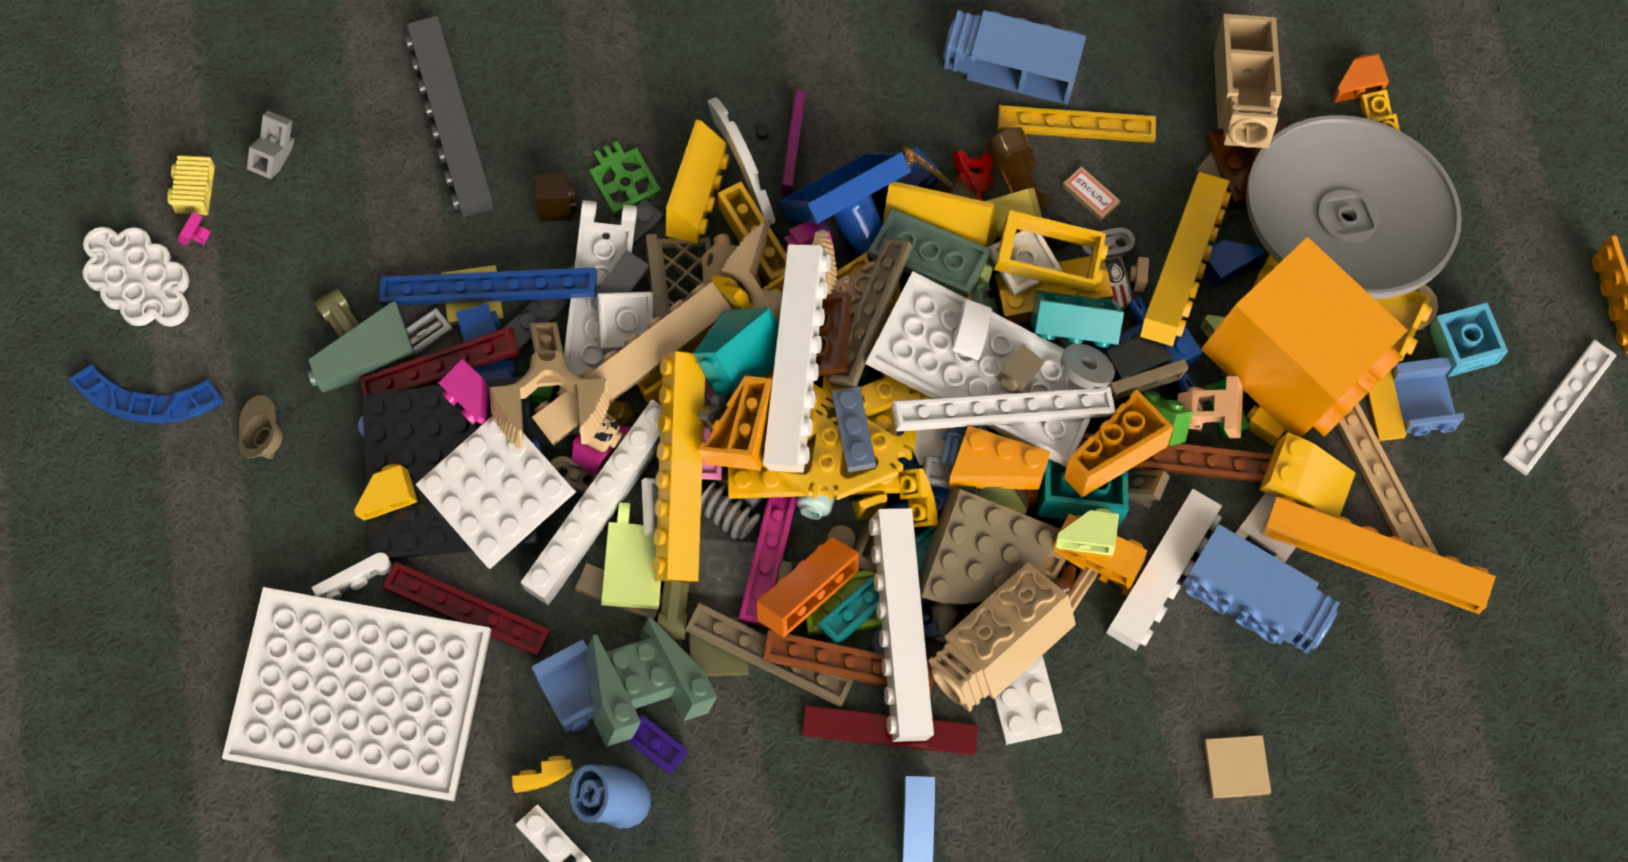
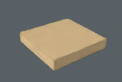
M1263 735L1206 739L1204 741L1212 799L1268 795L1271 793Z

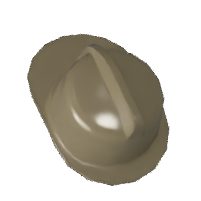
M258 395L251 398L244 405L240 413L239 452L246 458L259 456L272 459L275 456V451L282 443L283 432L276 423V411L272 400L264 395Z

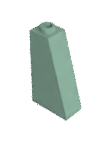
M396 302L389 303L308 359L311 369L307 373L312 385H317L323 393L356 382L360 377L416 359L417 357L405 322Z

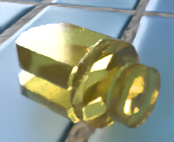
M613 402L607 410V414L619 420L620 426H633L642 414L626 402Z

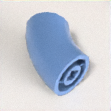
M610 765L582 766L576 771L570 786V802L573 811L579 819L585 822L607 823L616 828H631L639 824L647 816L651 807V794L646 783L634 772Z

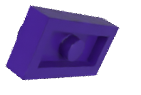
M642 715L640 718L641 723L633 738L626 741L667 774L671 775L688 754V750Z

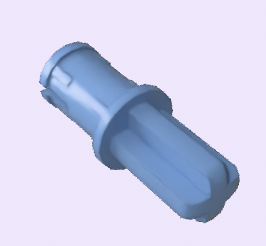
M964 427L947 428L946 432L943 433L944 446L940 460L943 465L954 466L960 445L964 439Z

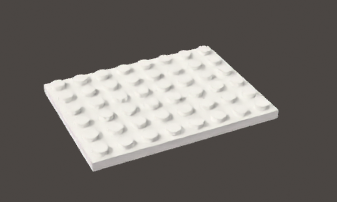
M263 587L222 759L455 801L491 628Z

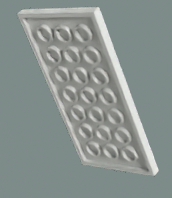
M912 271L865 363L930 398L1007 394L1014 392L1006 390L996 378L1007 362L1024 344L1044 360L1045 363L1022 392L1083 388L1071 381L1064 373V366L1060 365V358L1065 350L1064 348L1040 338L1038 335L992 311L986 340L979 360L952 351L954 334L959 326L961 308L966 298ZM1091 418L985 426L1010 439L1050 451L1049 459L1067 467L1069 458L1076 452Z

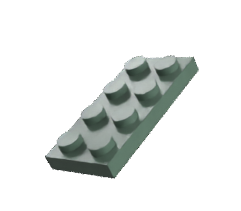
M894 209L889 213L868 250V257L877 260L885 239L909 241L913 247L903 269L904 272L911 274L914 271L967 298L991 256L990 248Z

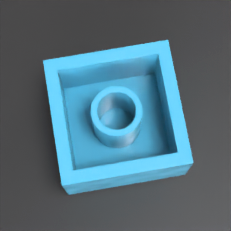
M1488 303L1439 315L1428 328L1439 357H1449L1452 367L1447 372L1448 377L1498 364L1508 352Z

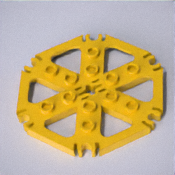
M774 368L762 378H772L773 380ZM829 374L824 375L822 388L813 383L816 401L814 408H811L810 419H812L813 424L812 434L807 438V442L815 439L810 472L807 474L783 471L770 472L807 497H809L810 488L813 487L814 499L818 498L820 490L826 489L828 491V499L833 500L834 489H838L837 500L898 476V471L902 472L904 468L903 464L897 459L905 457L911 461V451L915 454L917 430L905 431L900 436H894L867 419L875 461L879 462L878 466L856 477L844 478L841 475L843 446L837 417L829 419L827 411H835L832 391L852 387L832 385L828 380ZM888 375L860 387L866 418L891 408L893 401L921 399V392Z

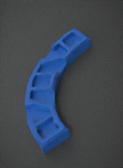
M90 364L68 379L81 395L98 408L112 415L137 422L164 423L185 420L210 411L224 403L223 398L209 379L191 388L174 392L171 395L161 396L125 390L103 376L93 364Z

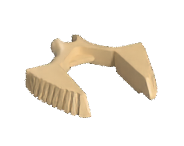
M771 220L761 222L759 226L755 227V230H751V234L748 233L747 237L743 238V242H740L736 250L732 252L733 255H730L729 259L726 260V264H724L721 272L724 277H730L742 283L749 294L753 308L769 307L779 325L783 291L777 292L762 289L755 278L771 224ZM821 229L815 233L812 245H821L830 256L831 265L829 272H826L825 282L828 287L827 294H833L832 292L835 290L833 287L836 286L835 281H837V267L834 261L835 256H833L835 253L832 250L834 247L831 244V238H828V232Z
M555 350V357L551 361L541 360L539 352L536 351L531 356L529 370L515 384L490 387L491 414H493L492 417L495 419L494 421L497 423V426L500 427L499 429L503 430L502 433L506 435V439L510 440L511 444L514 443V447L524 449L521 399H525L538 387L560 385L572 394L578 395L581 444H587L590 442V437L593 438L595 436L594 433H597V428H600V423L605 418L604 414H607L606 410L609 408L610 394L607 379H582L567 368L564 355L559 350Z

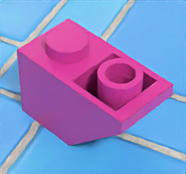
M461 359L439 382L445 389L442 395L453 406L458 402L464 408L461 414L472 424L478 421L483 425L488 420L489 384L468 363Z

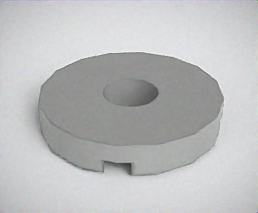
M1071 344L1065 348L1060 358V365L1064 366L1066 376L1075 384L1085 389L1092 390L1094 387H1100L1099 390L1105 389L1114 378L1115 370L1112 362L1106 355L1092 346Z

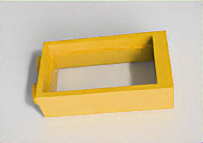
M1009 210L1004 222L994 270L1091 293L1095 285H1100L1103 269H1100L1099 266L1101 260H1105L1109 244L1104 243L1106 233ZM1016 230L1092 247L1087 278L1010 260Z

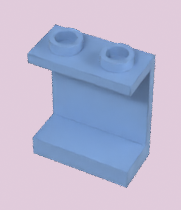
M1449 357L1397 363L1391 371L1406 433L1422 436L1430 433V430L1440 429L1442 433L1456 430L1465 418L1464 413L1455 414L1446 379V374L1452 367Z
M583 639L531 667L565 732L570 730L578 732L588 725V720L593 718L594 706L593 699L590 696L591 683L585 659L587 646Z

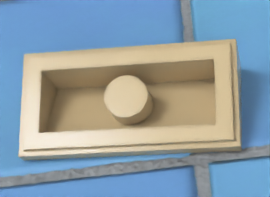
M556 322L529 323L534 352H539L541 360L551 361L554 359L555 350L563 353Z

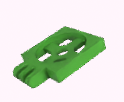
M617 140L612 142L613 149L615 150L613 153L608 145L602 147L606 154L605 157H602L598 149L593 151L599 166L589 170L590 176L613 216L623 212V205L637 206L644 198L650 200L661 194L659 185L638 149L635 148L624 153ZM621 163L635 164L640 168L630 172L625 170ZM611 168L615 174L614 181L603 185V177ZM622 178H629L630 184L623 186L620 184V180ZM647 178L649 181L648 189L639 195L635 188L636 182ZM617 191H622L626 193L629 200L618 203L613 201L610 195Z

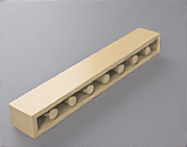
M703 282L691 291L693 296L686 302H683L682 299L677 301L668 309L671 312L663 319L660 316L653 319L646 325L648 328L646 332L640 336L638 333L633 334L624 342L626 347L618 353L615 349L601 359L603 361L602 365L596 369L591 366L580 374L579 377L582 379H607L610 394L609 403H611L658 368L663 355L682 350L711 328L724 310L732 309V307L713 282L707 286ZM561 388L556 393L559 397L553 402L549 403L546 400L534 409L536 414L532 417L553 446L580 426L578 395L572 394L565 388Z

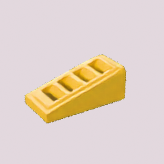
M871 494L854 499L851 505L858 521L868 519L878 509H885L888 500L887 495Z

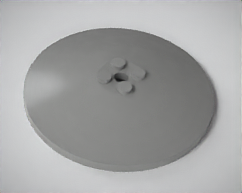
M1329 115L1294 123L1274 135L1269 148L1261 149L1252 165L1247 180L1246 205L1251 225L1258 239L1273 259L1280 263L1306 237H1309L1374 299L1404 295L1427 284L1445 267L1459 240L1462 222L1461 207L1457 192L1447 172L1436 158L1417 141L1395 128L1374 120L1346 115ZM1347 214L1354 221H1346L1341 215Z

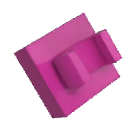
M192 212L177 242L188 246L190 240L193 239L204 245L210 231L199 226L203 217Z

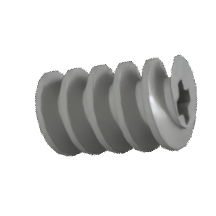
M713 482L701 495V511L705 510L707 518L714 517V524H722L724 532L731 531V538L737 539L740 537V540L743 539L754 528L760 514L757 513L749 517L750 506L741 510L743 500L740 499L732 503L729 495H723L726 487L722 485L716 490V482Z

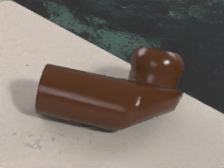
M1066 564L1063 566L1061 576L1051 581L1068 594L1072 590L1077 568Z

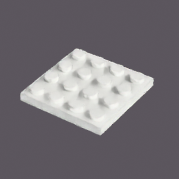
M490 417L416 484L489 569L576 492L524 433V449H518L514 447V443L511 444L510 440L506 439V435H503V430L499 429L500 427L497 426L493 417Z

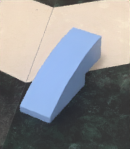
M905 777L902 862H933L935 777Z

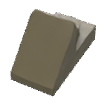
M1129 469L1128 500L1149 509L1153 500L1160 501L1170 476L1162 470Z

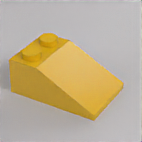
M1287 432L1276 443L1259 490L1274 497L1292 498L1299 505L1307 508H1320L1326 515L1336 518L1341 515L1355 472L1314 443Z

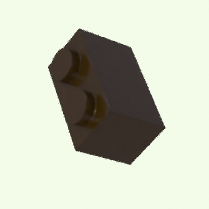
M568 173L535 175L536 204L540 222L572 220V211H577V201L574 183H569Z

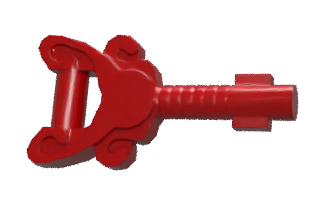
M962 150L953 152L952 159L959 173L956 176L957 183H962L976 194V200L983 201L982 193L994 183L993 177L989 175L992 164L991 154L986 153L979 158H970ZM969 168L978 169L979 173L976 174L970 171Z

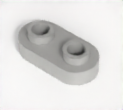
M1114 228L1098 231L1106 233L1104 243L1109 244L1106 258L1120 255L1121 257L1126 256L1132 251L1135 237L1130 230ZM1122 241L1125 246L1119 247L1116 245V242ZM1081 245L1083 256H1091L1092 250L1090 247Z

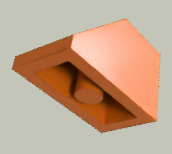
M1365 54L1354 59L1334 94V103L1357 99L1364 94L1385 90L1389 79L1379 54L1372 56Z

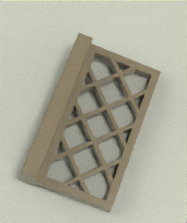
M646 234L644 254L645 262L649 264L647 280L649 292H653L654 319L658 316L663 319L670 314L668 309L675 304L668 299L672 292L676 291L685 298L683 302H686L693 296L680 287L686 279L696 286L703 283V281L692 275L698 267L703 269V255L697 258L689 250L692 247L704 246L706 253L711 248L710 237L699 238L698 243L695 244L679 239H657V234ZM662 248H674L679 253L673 259H670L663 254ZM683 256L694 263L688 270L677 264ZM671 268L682 275L676 282L666 277V273Z

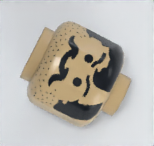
M604 414L605 418L602 419L603 422L600 423V428H597V433H594L595 436L593 438L590 437V442L587 443V445L600 452H605L610 446L615 448L623 434L618 431L620 428L619 420L609 414Z

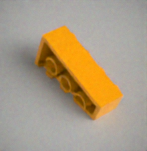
M1136 389L1131 394L1130 399L1125 404L1123 403L1116 410V413L1100 426L1094 436H1090L1069 458L1064 479L1081 497H1084L1168 446L1174 426Z

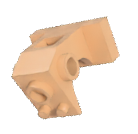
M1227 376L1226 390H1204L1200 387H1190L1187 389V392L1178 394V401L1183 403V407L1193 411L1189 429L1202 431V426L1205 422L1224 423V430L1229 438H1241L1243 385L1238 376ZM1214 401V411H1203L1202 403Z

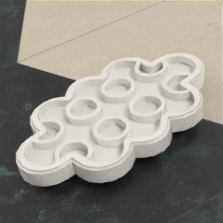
M107 227L94 228L88 232L84 238L83 246L90 259L84 265L83 278L90 288L100 291L101 299L107 307L120 309V313L125 321L134 326L146 325L154 319L160 324L169 327L184 322L189 314V304L183 296L189 285V275L183 265L178 262H172L171 254L165 246L152 244V240L147 232L136 227L127 228L119 234Z

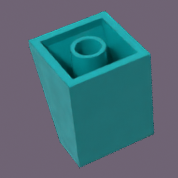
M769 307L724 310L693 353L717 395L732 396L744 376L763 377L774 368L779 325Z

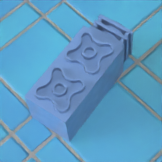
M958 10L956 18L951 22L943 53V59L945 60L944 69H952L955 72L959 71L967 74V80L1068 105L1086 36L1073 30L1057 29L1049 24L1041 25L1029 22L1024 18L1005 16L997 11L989 12L984 10L982 16L971 15L968 12L963 13Z
M1220 524L1214 530L1182 584V587L1186 588L1185 591L1188 595L1207 603L1218 613L1230 614L1236 618L1237 624L1256 632L1265 641L1272 644L1277 642L1280 645L1283 641H1286L1289 644H1293L1297 649L1303 650L1306 654L1311 649L1317 648L1337 615V607L1340 604L1339 601L1331 599L1330 596H1326L1322 591L1316 589L1319 585L1317 581Z

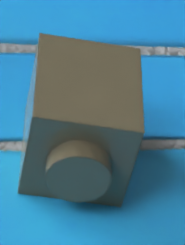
M1023 344L1003 367L996 379L1001 382L1006 390L1021 393L1037 375L1045 361Z

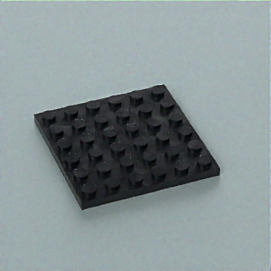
M522 377L486 381L489 384L488 419L493 416L490 410V387L515 384ZM442 386L362 394L366 487L373 474L381 472L384 466L398 464L409 470L418 501L417 503L367 520L369 557L379 552L386 554L389 560L473 551L416 486L424 476L482 426L478 421L472 424L461 414L464 408L458 402L453 406L442 395L445 391ZM529 395L525 399H521L523 433L533 443L531 400ZM538 526L516 546L539 544Z

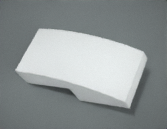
M969 299L964 301L961 308L959 326L954 334L952 351L979 360L986 340L992 308Z

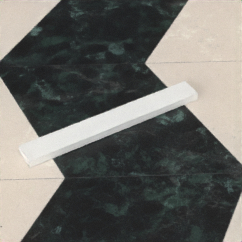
M1100 387L1092 390L1082 388L893 401L891 405L896 431L1110 417L1116 413L1111 387H1106L1102 390H1099Z

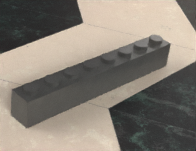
M438 16L408 23L409 34L404 36L408 50L414 49L416 55L411 57L415 73L421 72L422 79L417 81L421 95L427 94L429 100L424 102L428 118L434 117L435 124L431 125L434 140L440 139L442 147L437 148L441 164L447 162L449 170L444 171L448 187L454 186L455 193L450 194L454 209H460L462 217L493 210L492 198Z

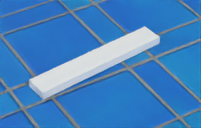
M1594 339L1503 460L1526 476L1617 355Z

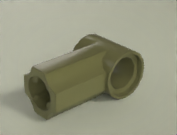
M338 288L313 302L318 312L323 315L324 321L326 323L329 322L339 338L359 325L351 313L346 299Z
M665 581L662 609L659 611L657 624L671 638L685 640V630L688 623L686 609L689 583Z

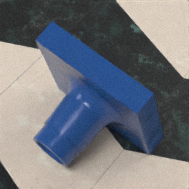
M867 152L777 201V204L786 221L818 224L833 216L848 245L851 246L856 258L868 252L883 226V221L871 194L909 174L911 170L902 152Z

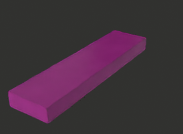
M796 90L794 95L782 180L783 196L793 193L806 91Z

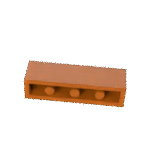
M834 537L819 545L813 554L806 560L799 562L792 572L782 577L771 590L759 597L757 601L758 622L784 638L859 572V552Z

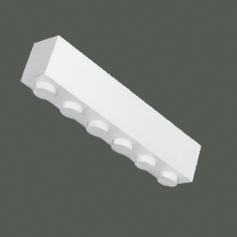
M1192 489L1106 632L1108 635L1135 651L1140 644L1146 646L1154 631L1149 629L1154 620L1159 623L1168 609L1163 606L1168 597L1172 600L1174 599L1181 587L1177 583L1181 574L1187 577L1195 564L1194 561L1190 560L1195 551L1199 554L1202 552L1208 542V539L1204 537L1208 529L1214 531L1222 517L1218 515V512L1222 505Z

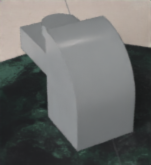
M271 111L263 114L260 138L249 147L247 170L269 179L273 178L281 170L294 144V138L290 137L292 120Z

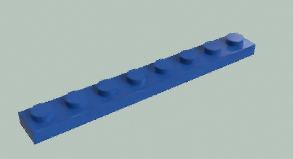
M595 267L384 276L380 280L379 303L382 306H387L392 302H396L397 305L596 297L597 270Z

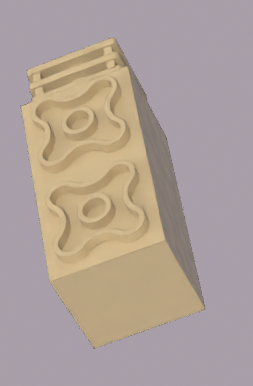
M1223 14L1214 47L1218 128L1224 131V145L1269 148L1278 121L1277 110L1282 97L1276 17Z
M1027 562L945 636L947 644L943 646L944 649L936 653L937 656L929 659L935 682L951 700L962 705L969 712L973 709V705L980 703L981 698L989 695L994 699L1076 625L1068 594Z

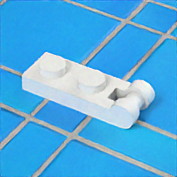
M379 552L311 588L316 597L339 600L345 591L351 588L352 590H358L368 583V579L376 575H389L392 564L386 554Z
M538 804L516 824V827L549 862H564L570 855L576 859L575 862H592Z

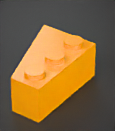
M744 376L726 404L727 409L719 421L716 420L712 426L713 431L705 443L702 442L698 448L706 464L761 471L765 451L772 378Z
M968 425L950 476L949 488L968 486L976 487V489L1003 487V489L1039 490L1048 464L1050 451Z
M1069 513L1060 532L1082 515L1074 516ZM1116 536L1113 556L1057 549V538L1053 547V552L1082 570L1087 567L1100 574L1098 579L1105 584L1110 580L1122 587L1121 593L1127 597L1143 568L1147 550L1139 542L1132 539L1127 541Z

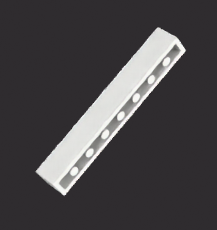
M788 245L763 464L770 471L804 472V465L808 464L809 461L807 438L811 436L813 428L810 411L811 408H814L816 401L813 383L817 381L819 374L816 356L817 353L821 352L822 347L819 329L820 326H823L825 319L822 302L823 299H826L828 292L825 275L826 272H829L831 265L830 256L821 245Z
M653 399L650 401L520 582L527 592L545 604L549 605L616 512L619 502H623L657 454V447L660 443L658 419L661 415V404Z
M912 508L878 509L869 520V532L871 536L874 535L875 546L872 547L871 556L872 562L876 563L877 574L874 576V588L876 591H879L880 600L877 603L876 611L878 619H881L882 622L879 643L880 647L884 648L885 659L882 660V674L887 676L884 699L890 709V716L887 718V730L889 734H892V742L926 741L934 735Z

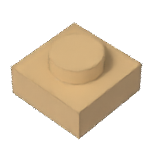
M1138 257L1135 266L1130 267L1129 282H1133V292L1144 293L1148 283L1149 258Z

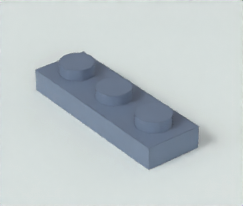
M860 386L832 391L848 473L875 468L876 461Z

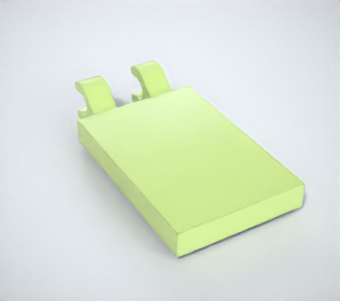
M619 502L617 523L609 522L601 605L659 610L661 581H655V573L653 572V560L656 557L654 536H644V525L629 524L630 503Z

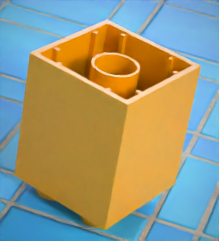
M1306 237L1233 307L1201 350L1228 376H1238L1243 385V390L1287 432L1302 438L1314 427L1325 437L1403 358L1392 346L1408 330L1309 237Z

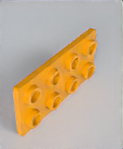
M1612 235L1593 256L1592 265L1594 271L1599 273L1601 279V293L1604 297H1607L1609 303L1608 314L1610 320L1615 322L1617 328V342L1620 346H1623L1626 354L1628 353V268L1617 235Z

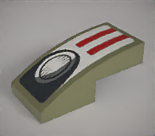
M1120 255L1105 258L1104 262L1109 274L1113 301H1117L1122 310L1127 309L1126 306L1133 300V295L1122 257Z

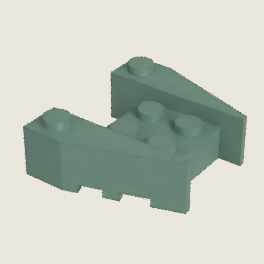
M652 618L647 619L639 635L641 639L639 642L605 652L596 634L592 636L585 651L587 672H589L591 683L590 696L593 699L594 706L593 719L606 747L633 738L641 723L635 711L636 708L671 697L682 720L686 721L708 714L718 697L706 673Z

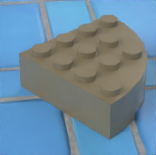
M950 489L938 520L939 525L936 526L919 573L921 599L933 602L953 604L985 601L1027 562L1036 569L1040 568L1052 551L1054 542L1061 529L962 489Z

